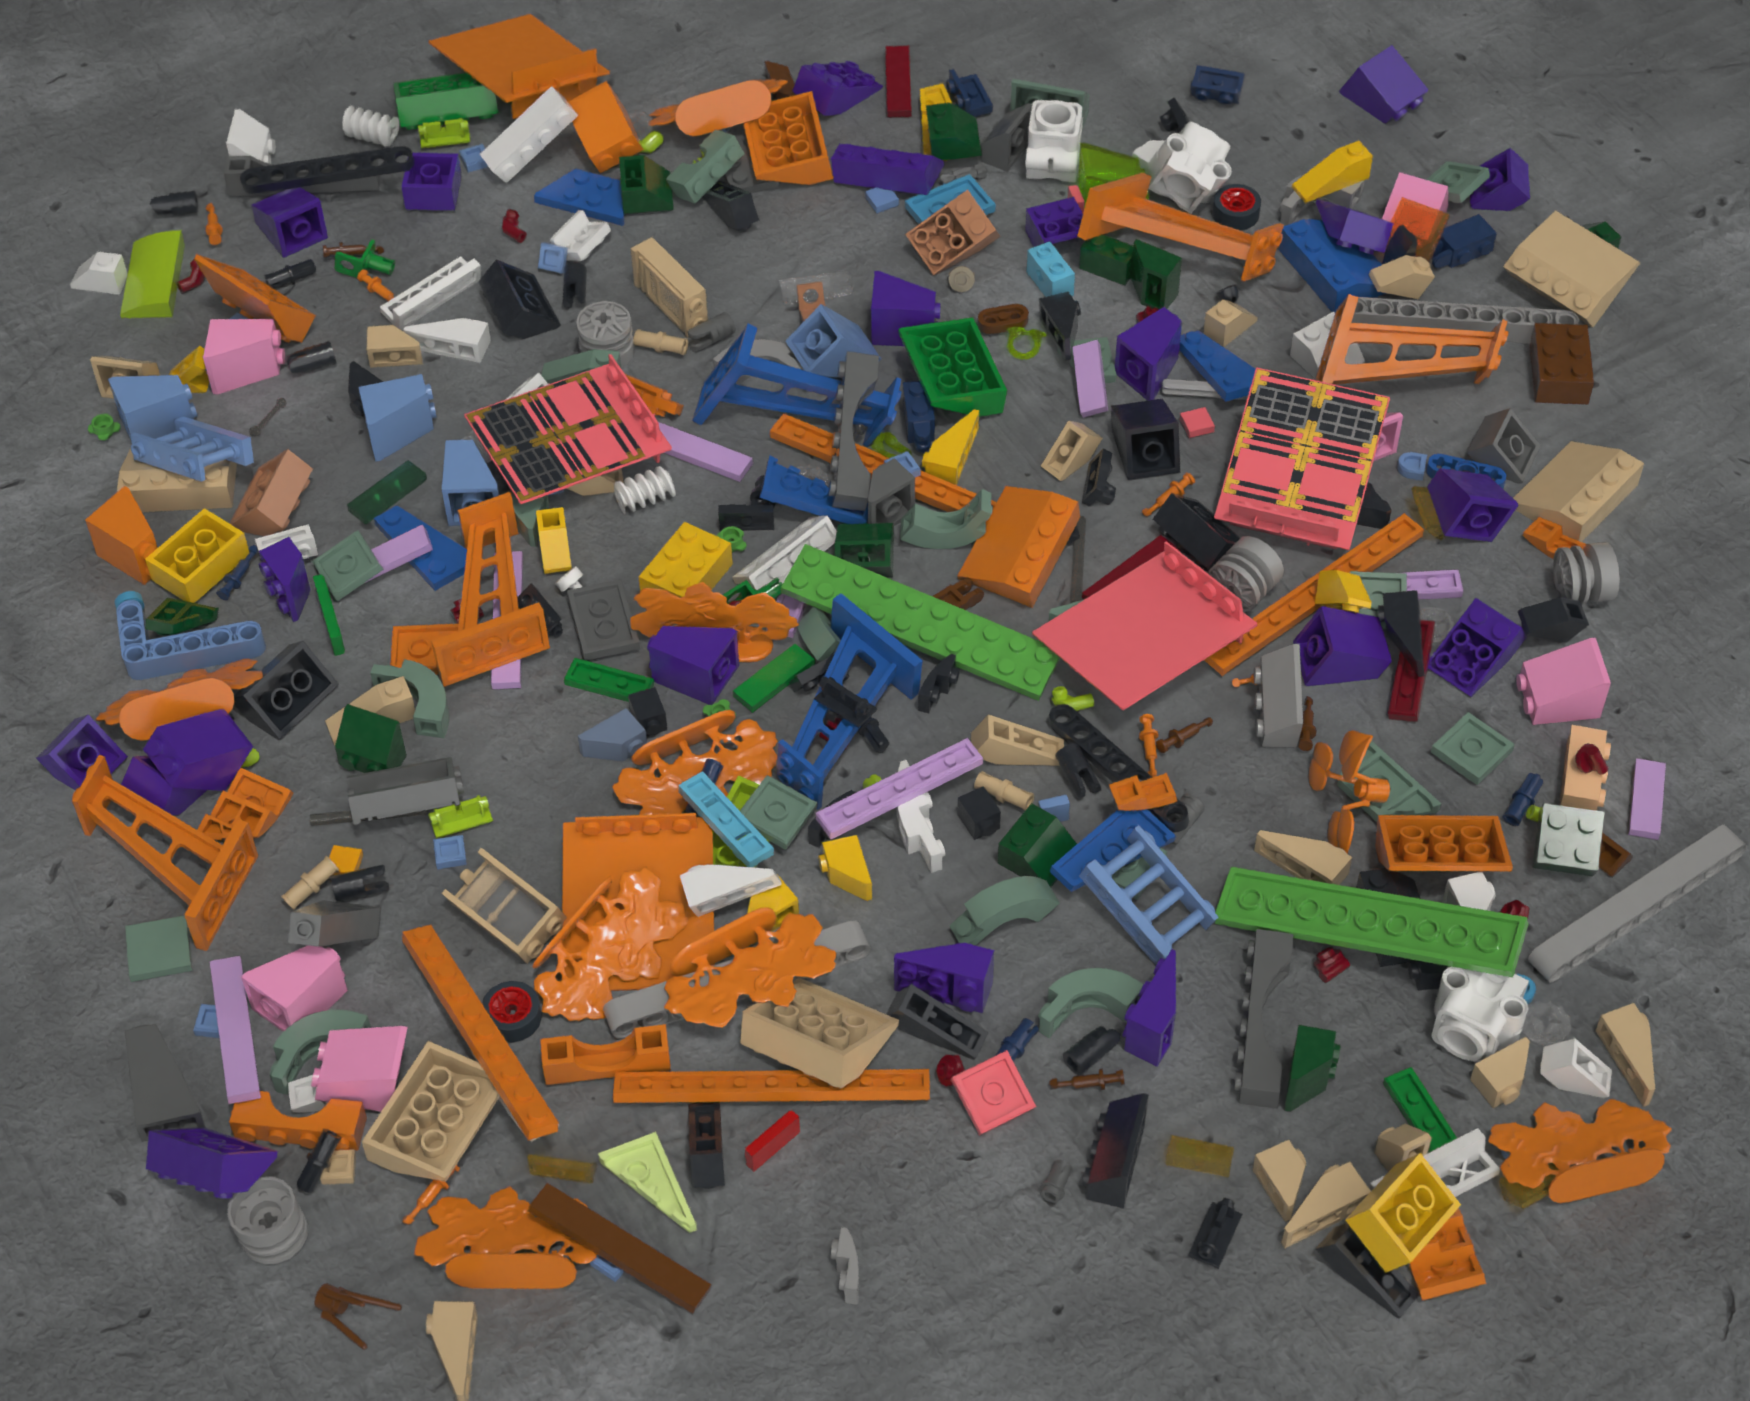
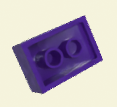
M1317 199L1316 206L1329 236L1338 239L1336 244L1351 248L1352 244L1359 245V251L1372 255L1375 250L1385 252L1394 223L1361 211Z

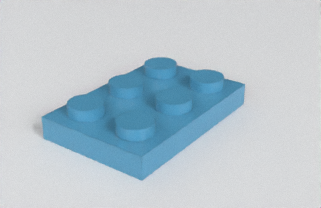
M970 174L930 190L928 195L920 194L905 200L906 210L918 224L967 189L985 215L995 212L996 204Z

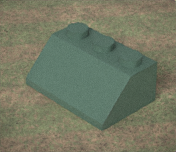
M1013 79L1011 85V111L1027 103L1033 104L1037 100H1058L1078 103L1082 106L1083 130L1089 113L1090 94L1084 91Z

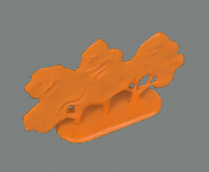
M776 79L750 80L707 93H701L682 101L681 104H673L656 109L649 115L656 118L650 120L648 124L649 126H661L676 121L677 126L683 133L690 136H700L713 132L715 129L721 130L763 116L769 110L771 104L770 93L779 91L788 81L783 79L778 81Z
M704 582L686 588L685 596L681 598L669 593L667 590L644 588L640 591V594L634 597V600L637 601L639 606L645 608L646 611L630 618L631 629L639 630L641 634L649 638L657 635L662 626H673L674 624H677L676 626L735 629L737 630L739 662H757L766 658L772 651L773 640L787 638L789 636V629L799 626L797 619L789 616V608L776 602L773 597L766 593L748 596L736 606H731L727 604V598L719 592H712L711 588ZM756 623L759 624V627H753L749 625Z
M249 658L226 664L212 673H208L206 669L189 670L181 678L170 682L164 690L152 691L145 689L129 691L119 700L107 706L106 711L99 713L95 720L100 722L106 721V725L120 723L124 733L132 739L140 741L149 740L155 729L161 725L218 709H225L229 714L235 702L234 693L231 689L247 688L255 681L262 679L263 672L248 671L258 662Z
M732 710L715 713L640 747L632 755L631 761L635 765L651 763L650 768L646 770L630 767L622 769L618 776V783L613 784L612 788L621 803L642 805L643 808L639 815L682 813L683 810H686L688 802L679 793L678 785L702 772L707 758L714 759L724 766L716 781V786L726 797L728 792L724 788L725 782L729 780L736 781L738 776L761 784L767 775L772 777L771 770L776 766L777 754L773 749L777 744L776 733L763 731L757 721L746 719L739 723L734 734H722L721 732L734 722L736 715ZM740 735L743 741H737L735 737ZM710 737L713 740L710 750L702 755L693 754L689 748ZM723 740L726 743L729 740L736 744L738 748L733 751L726 749L720 741ZM716 745L721 749L718 753L714 752ZM680 750L683 751L682 755L673 764H668L662 760V758ZM657 768L661 774L659 778L654 775V771Z
M643 867L640 871H623L620 877V892L617 897L606 898L603 896L612 883V877L609 876L604 880L538 956L532 966L534 969L539 968L552 954H557L558 957L556 971H545L534 980V990L543 998V1013H548L550 1016L562 1014L569 1021H581L585 1018L591 1020L605 1019L603 1007L612 1000L608 981L612 975H618L623 981L636 980L639 976H643L646 979H659L661 957L653 949V942L664 939L672 940L686 927L687 917L684 915L685 909L682 903L670 900L659 901L661 880L647 867ZM597 902L601 903L606 913L605 919L595 922L594 925L585 923L582 919ZM621 903L624 905V909L619 910L613 905ZM577 926L588 935L589 941L581 951L568 952L562 942ZM573 956H581L582 960L576 962ZM565 959H568L574 966L575 974L571 978L567 977L564 967L568 965ZM558 972L562 975L561 981L556 980L555 976Z
M769 907L759 908L691 942L675 955L671 962L670 970L676 977H672L666 982L664 989L667 991L669 999L664 1008L669 1010L671 1014L681 1013L687 1022L724 1027L735 1015L737 999L742 994H748L754 1002L766 1003L773 1001L775 1005L788 1007L797 992L792 982L793 978L799 976L814 979L831 972L836 965L834 962L836 952L825 946H816L814 944L823 927L813 914L803 916L801 914L789 913L784 917L781 927L775 932H770L775 925L776 914ZM776 937L778 943H773L769 938ZM756 942L759 943L756 947H748ZM734 955L733 961L724 967L711 966ZM712 970H718L720 974L713 975ZM703 971H707L710 976L709 983L702 987L700 986V976L703 977L705 975ZM695 972L692 977H684V975ZM694 979V987L689 986V982Z
M1609 1099L1598 1108L1594 1123H1585L1580 1115L1570 1111L1561 1112L1557 1107L1544 1102L1533 1114L1537 1123L1535 1128L1523 1126L1516 1122L1496 1124L1492 1126L1490 1130L1492 1134L1488 1140L1500 1150L1510 1152V1156L1500 1166L1508 1182H1518L1523 1186L1534 1189L1541 1185L1546 1176L1550 1174L1555 1175L1556 1177L1548 1187V1196L1553 1202L1568 1203L1638 1186L1655 1177L1665 1163V1156L1663 1154L1668 1153L1671 1145L1667 1141L1666 1136L1672 1128L1663 1121L1654 1120L1648 1111L1638 1107H1630L1628 1104L1615 1099ZM1632 1139L1634 1141V1149L1630 1148L1628 1149L1629 1153L1625 1152L1623 1148L1625 1140ZM1643 1141L1645 1143V1147L1640 1148L1638 1146L1639 1142ZM1612 1147H1619L1620 1152L1612 1150ZM1601 1154H1616V1156L1597 1160V1156ZM1554 1163L1558 1170H1552L1548 1164Z
M511 1186L490 1195L487 1205L481 1209L472 1204L467 1198L447 1196L439 1199L437 1204L430 1207L427 1212L432 1222L439 1226L437 1229L417 1238L414 1252L416 1256H423L424 1260L431 1266L441 1265L449 1260L445 1269L447 1277L457 1285L474 1289L563 1288L570 1285L576 1279L577 1273L574 1264L563 1256L566 1255L572 1261L579 1264H588L597 1256L590 1249L532 1215L528 1211L530 1203L526 1200L518 1199V1193ZM574 1198L576 1201L580 1202L581 1204L587 1207V1205L584 1204L581 1200H579L578 1198ZM557 1241L564 1242L563 1247L558 1252L553 1250L552 1254L548 1253L549 1248ZM467 1245L471 1246V1253H465L464 1247ZM538 1245L545 1247L543 1252L539 1251ZM569 1246H573L572 1252L565 1253ZM522 1249H530V1250L535 1251L536 1253H515V1252H517L518 1250H522Z

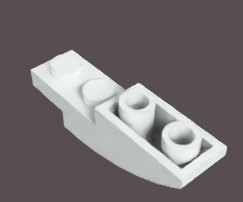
M907 760L900 762L898 772L909 767ZM926 792L896 807L899 831L908 855L920 851L930 872L933 873L942 870V857L945 856V849L941 840H936L933 836V827L929 819V808H932V800L929 793Z

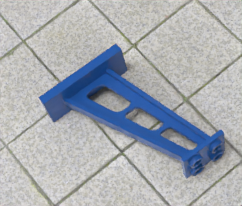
M748 323L704 381L692 421L702 425L721 401L834 421L835 410L840 408V405L834 404L832 401L836 399L837 385H841L842 381L750 355L757 327ZM750 375L780 383L783 387L779 391L772 392L737 385L736 382L741 376ZM897 377L884 393L873 391L861 404L871 407V409H857L853 418V424L867 426L863 442L864 446L868 447L874 439L878 440L884 431V427L893 423L897 414L894 408L902 394L899 391L902 379ZM791 388H799L826 395L827 398L818 401L786 393Z
M842 593L837 595L832 602L831 629L841 641L824 677H833L837 683L843 686L842 682L855 656L858 655L874 670L861 691L856 695L866 698L868 703L875 706L891 683L909 699L915 698L920 691L923 660ZM819 687L816 696L822 691L821 687ZM813 700L793 746L791 747L783 739L778 742L777 776L781 783L790 786L795 791L817 802L816 809L819 810L822 807L824 779L859 728L842 719L835 730H830L823 723L829 709ZM817 732H822L829 740L812 765L805 759V756Z

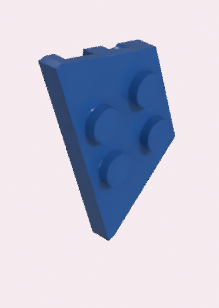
M574 169L534 194V200L537 204L571 213L583 210L587 217L621 226L624 225L621 180Z

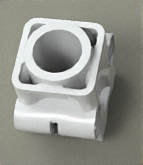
M1037 100L1033 102L1028 132L1026 178H1054L1064 182L1076 183L1083 123L1082 106L1080 104L1058 100Z
M1188 122L1179 134H1171L1149 161L1148 168L1154 175V178L1148 189L1158 195L1171 198L1181 209L1191 214L1199 203L1209 202L1231 176V167L1224 161L1230 150V145L1211 130L1201 127L1194 122Z
M1456 967L1447 968L1443 972L1434 1006L1436 1020L1432 1039L1453 1055L1475 1063L1494 1054L1497 1049L1502 1050L1519 1040L1528 1011V1004L1523 997L1529 981L1516 974L1512 978Z

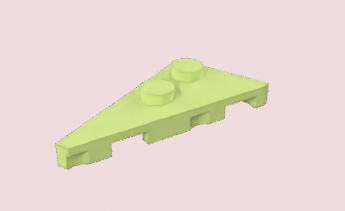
M656 1132L598 1153L599 1161L604 1167L689 1233L697 1230L695 1220Z

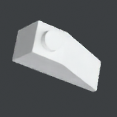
M466 318L405 326L403 330L406 334L420 342L422 352L478 363L481 362L491 342L488 323Z
M707 864L691 867L686 873L680 875L689 907L697 917L782 885L775 871L766 868Z

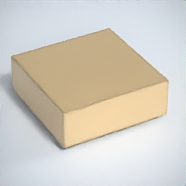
M355 1149L334 1150L329 1161L330 1167L324 1168L320 1180L322 1185L354 1183Z

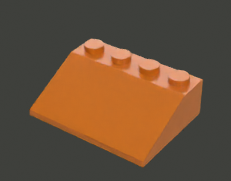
M812 91L771 101L769 110L763 116L744 122L757 180L811 185L834 179Z
M196 254L194 258L213 291L223 297V303L233 308L239 307L241 309L240 314L249 319H274L276 330H280L281 340L288 343L291 340L303 342L316 316L315 314L244 269Z
M1005 486L993 508L990 518L986 521V533L976 540L957 578L963 580L965 577H968L975 586L1033 608L1080 519L1078 501L1051 491Z
M1378 815L1375 846L1379 862L1389 871H1512V862L1498 816Z

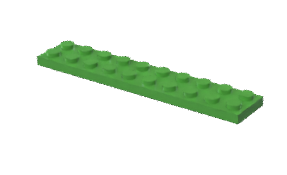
M807 544L802 548L781 586L782 594L832 614L833 599L842 593L903 645L939 660H943L950 654L956 655V667L1037 701L1040 700L1060 660V657L1041 641Z
M1237 867L1230 868L1215 912L1218 916L1215 924L1251 931L1260 929L1293 934L1295 939L1512 978L1529 924L1527 917Z

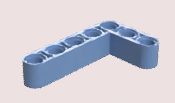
M127 600L117 607L121 655L129 677L134 680H143L216 666L241 659H252L262 655L266 649L261 627L254 621L239 622L149 640V632L145 629L146 618L141 604L135 600Z

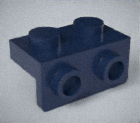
M1197 65L1194 79L1190 85L1191 96L1199 100H1218L1220 103L1227 105L1232 103L1239 104L1245 73Z
M954 69L949 70L946 88L948 93L953 95L955 106L972 116L993 112V104L977 74L959 78Z

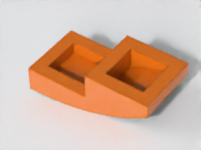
M1538 517L1523 532L1524 538L1552 559H1554L1555 551L1558 548L1580 546L1583 550L1586 546V543L1563 535L1561 525Z
M1167 773L1141 782L1136 775L1109 784L1118 810H1144L1177 802L1176 793Z

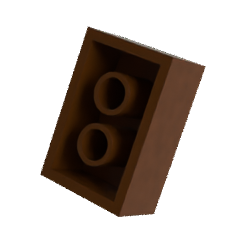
M1534 323L1529 346L1535 403L1589 405L1594 377L1588 325Z

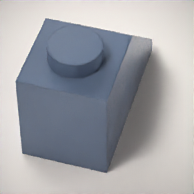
M627 708L578 735L580 753L583 757L625 761L632 757L640 747L647 744L646 730Z

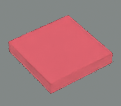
M1008 1051L1000 1053L951 1078L979 1136L1036 1107Z

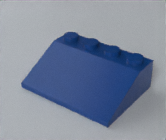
M1302 219L1283 227L1281 233L1283 234V239L1279 245V251L1331 312H1336L1348 294L1367 298H1375L1386 294L1376 290L1369 276V272L1372 269L1382 265L1378 259L1372 254L1359 251V245L1352 244V247L1348 248L1336 244L1338 239L1328 235L1323 220Z

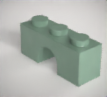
M715 129L699 145L705 156L694 164L682 162L666 178L677 198L695 204L745 154L734 135Z

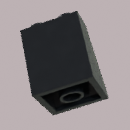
M1163 398L1111 406L1112 432L1128 480L1181 472L1179 423Z

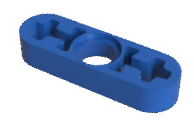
M1434 454L1428 460L1426 472L1431 479L1440 469L1437 466H1442L1443 469L1451 470L1452 468L1457 471L1467 470L1471 473L1488 475L1490 478L1496 479L1495 482L1504 489L1506 473L1499 467L1445 454Z

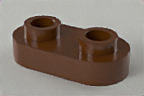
M1021 304L987 308L978 314V328L986 334L1022 329L1029 321V311Z

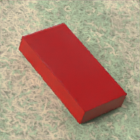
M788 1111L745 1148L746 1165L753 1172L800 1133L799 1116L794 1111Z

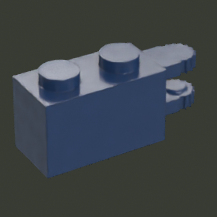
M1478 214L1438 230L1435 241L1431 244L1429 243L1423 249L1422 254L1428 259L1434 257L1431 264L1437 269L1446 265L1453 268L1492 252L1497 232Z
M920 381L903 382V410L908 443H914L916 450L924 453L929 451L931 442L935 441L933 406L930 405Z

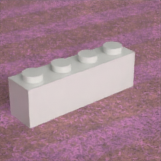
M551 86L480 153V156L490 169L507 183L563 131L578 114L567 100Z

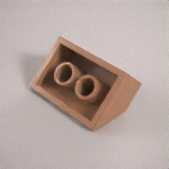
M289 449L258 467L229 524L242 532L259 536H268L277 531H284L290 522V519H288L290 513L300 503V499H298L300 493L310 483L308 477L313 468Z

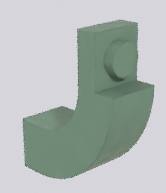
M981 489L965 507L953 512H937L915 503L901 518L900 540L929 549L957 548L976 541L986 533V521L990 518L993 511L991 493Z
M404 659L401 668L392 665L373 664L370 672L373 686L404 676L413 699L418 702L413 715L416 734L445 738L450 714L445 689L438 676L426 666Z
M1033 876L1015 877L996 883L968 900L964 904L967 910L950 925V928L959 943L977 945L995 928L1010 920L1028 918L1040 922L1060 902L1046 880Z
M1088 968L1069 973L1049 987L1048 1002L1042 1007L1038 1018H1040L1039 1032L1050 1038L1069 1015L1079 1009L1088 1007L1104 1009L1126 1023L1127 1021L1124 1020L1125 1014L1132 1003L1135 1005L1140 999L1139 993L1143 984L1125 973L1106 968Z
M326 1010L308 1015L288 1027L273 1045L277 1060L271 1067L270 1077L275 1091L288 1095V1083L295 1081L302 1066L311 1057L318 1054L320 1043H327L330 1030L371 1028L368 1016L348 1010Z

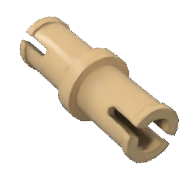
M637 329L634 334V345L653 348L656 352L660 353L668 351L685 355L688 349V339L668 336L665 332H658L657 334Z
M983 771L978 774L974 783L975 789L984 786L990 795L996 797L997 801L1001 803L1009 802L1023 810H1026L1034 801V793L1013 786V783L1007 779L1002 781Z
M326 856L308 874L304 872L300 876L302 879L281 897L295 910L313 892H319V887L335 872H338L339 868Z

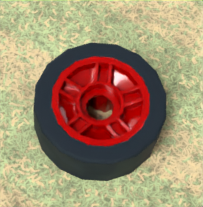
M1243 184L1226 185L1220 188L1214 195L1213 218L1215 222L1237 230L1249 229L1259 220L1261 197L1257 191Z
M507 981L499 983L492 987L484 996L482 1004L506 1042L523 1041L533 1035L540 1026L542 1013L538 994L531 986L524 982Z

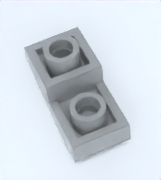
M841 1227L839 1239H833L831 1259H836L837 1272H841L839 1290H844L845 1303L858 1305V1257L848 1228Z

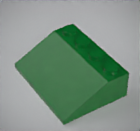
M467 72L393 83L400 126L406 127L407 130L418 129V126L424 122L440 121V125H443L447 120L462 118V120L469 121V117L479 116V119L492 118L493 114L498 113L496 95Z
M973 317L898 328L899 336L931 406L963 414H969L975 409L979 410V417L1003 413L1007 388Z

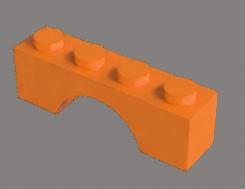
M666 1024L634 1028L632 1033L626 1038L605 1045L586 1044L578 1041L572 1035L540 1039L542 1067L546 1085L615 1077V1072H661L671 1070Z
M260 1091V1099L234 1103L229 1120L230 1127L235 1138L248 1142L261 1140L269 1141L275 1145L289 1143L299 1144L305 1148H314L322 1130L329 1129L342 1137L335 1150L355 1149L359 1151L367 1119L363 1102L331 1099L319 1112L300 1118L289 1117L280 1113L274 1107L269 1092Z

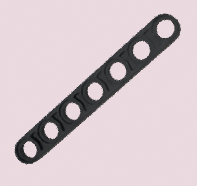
M398 146L250 168L242 172L240 181L246 193L257 194L405 172L414 166L415 160L409 147ZM402 155L409 157L405 162L396 161ZM376 159L384 160L383 164L379 166L371 165ZM350 163L359 164V166L356 169H346L347 165H349ZM328 166L334 168L332 172L327 174L321 172L323 168ZM299 171H309L305 177L296 176ZM276 174L284 175L279 181L271 180ZM256 177L259 179L253 185L246 184L250 178Z
M1060 704L1050 710L1049 718L1052 729L1067 743H1078L1085 758L1113 783L1136 775L1142 781L1153 778L1071 706ZM1060 715H1068L1070 717L1066 722L1055 721ZM1078 731L1089 733L1081 739L1074 737V734ZM1097 747H1104L1107 749V751L1101 755H1096L1092 753V751ZM1116 763H1122L1126 765V767L1121 771H1113L1110 769L1111 766ZM1178 799L1177 802L1147 809L1172 832H1181L1189 825L1188 809ZM1173 813L1183 815V818L1176 822L1167 819Z

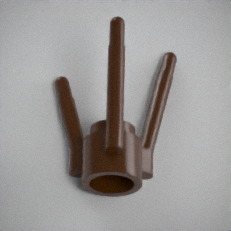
M325 1283L320 1287L314 1301L315 1307L322 1310L321 1318L331 1322L363 1350L367 1349V1344L335 1315L337 1313L343 1314L349 1304L364 1307L368 1303L397 1311L402 1309L400 1304L352 1292L342 1287L338 1288L329 1283Z

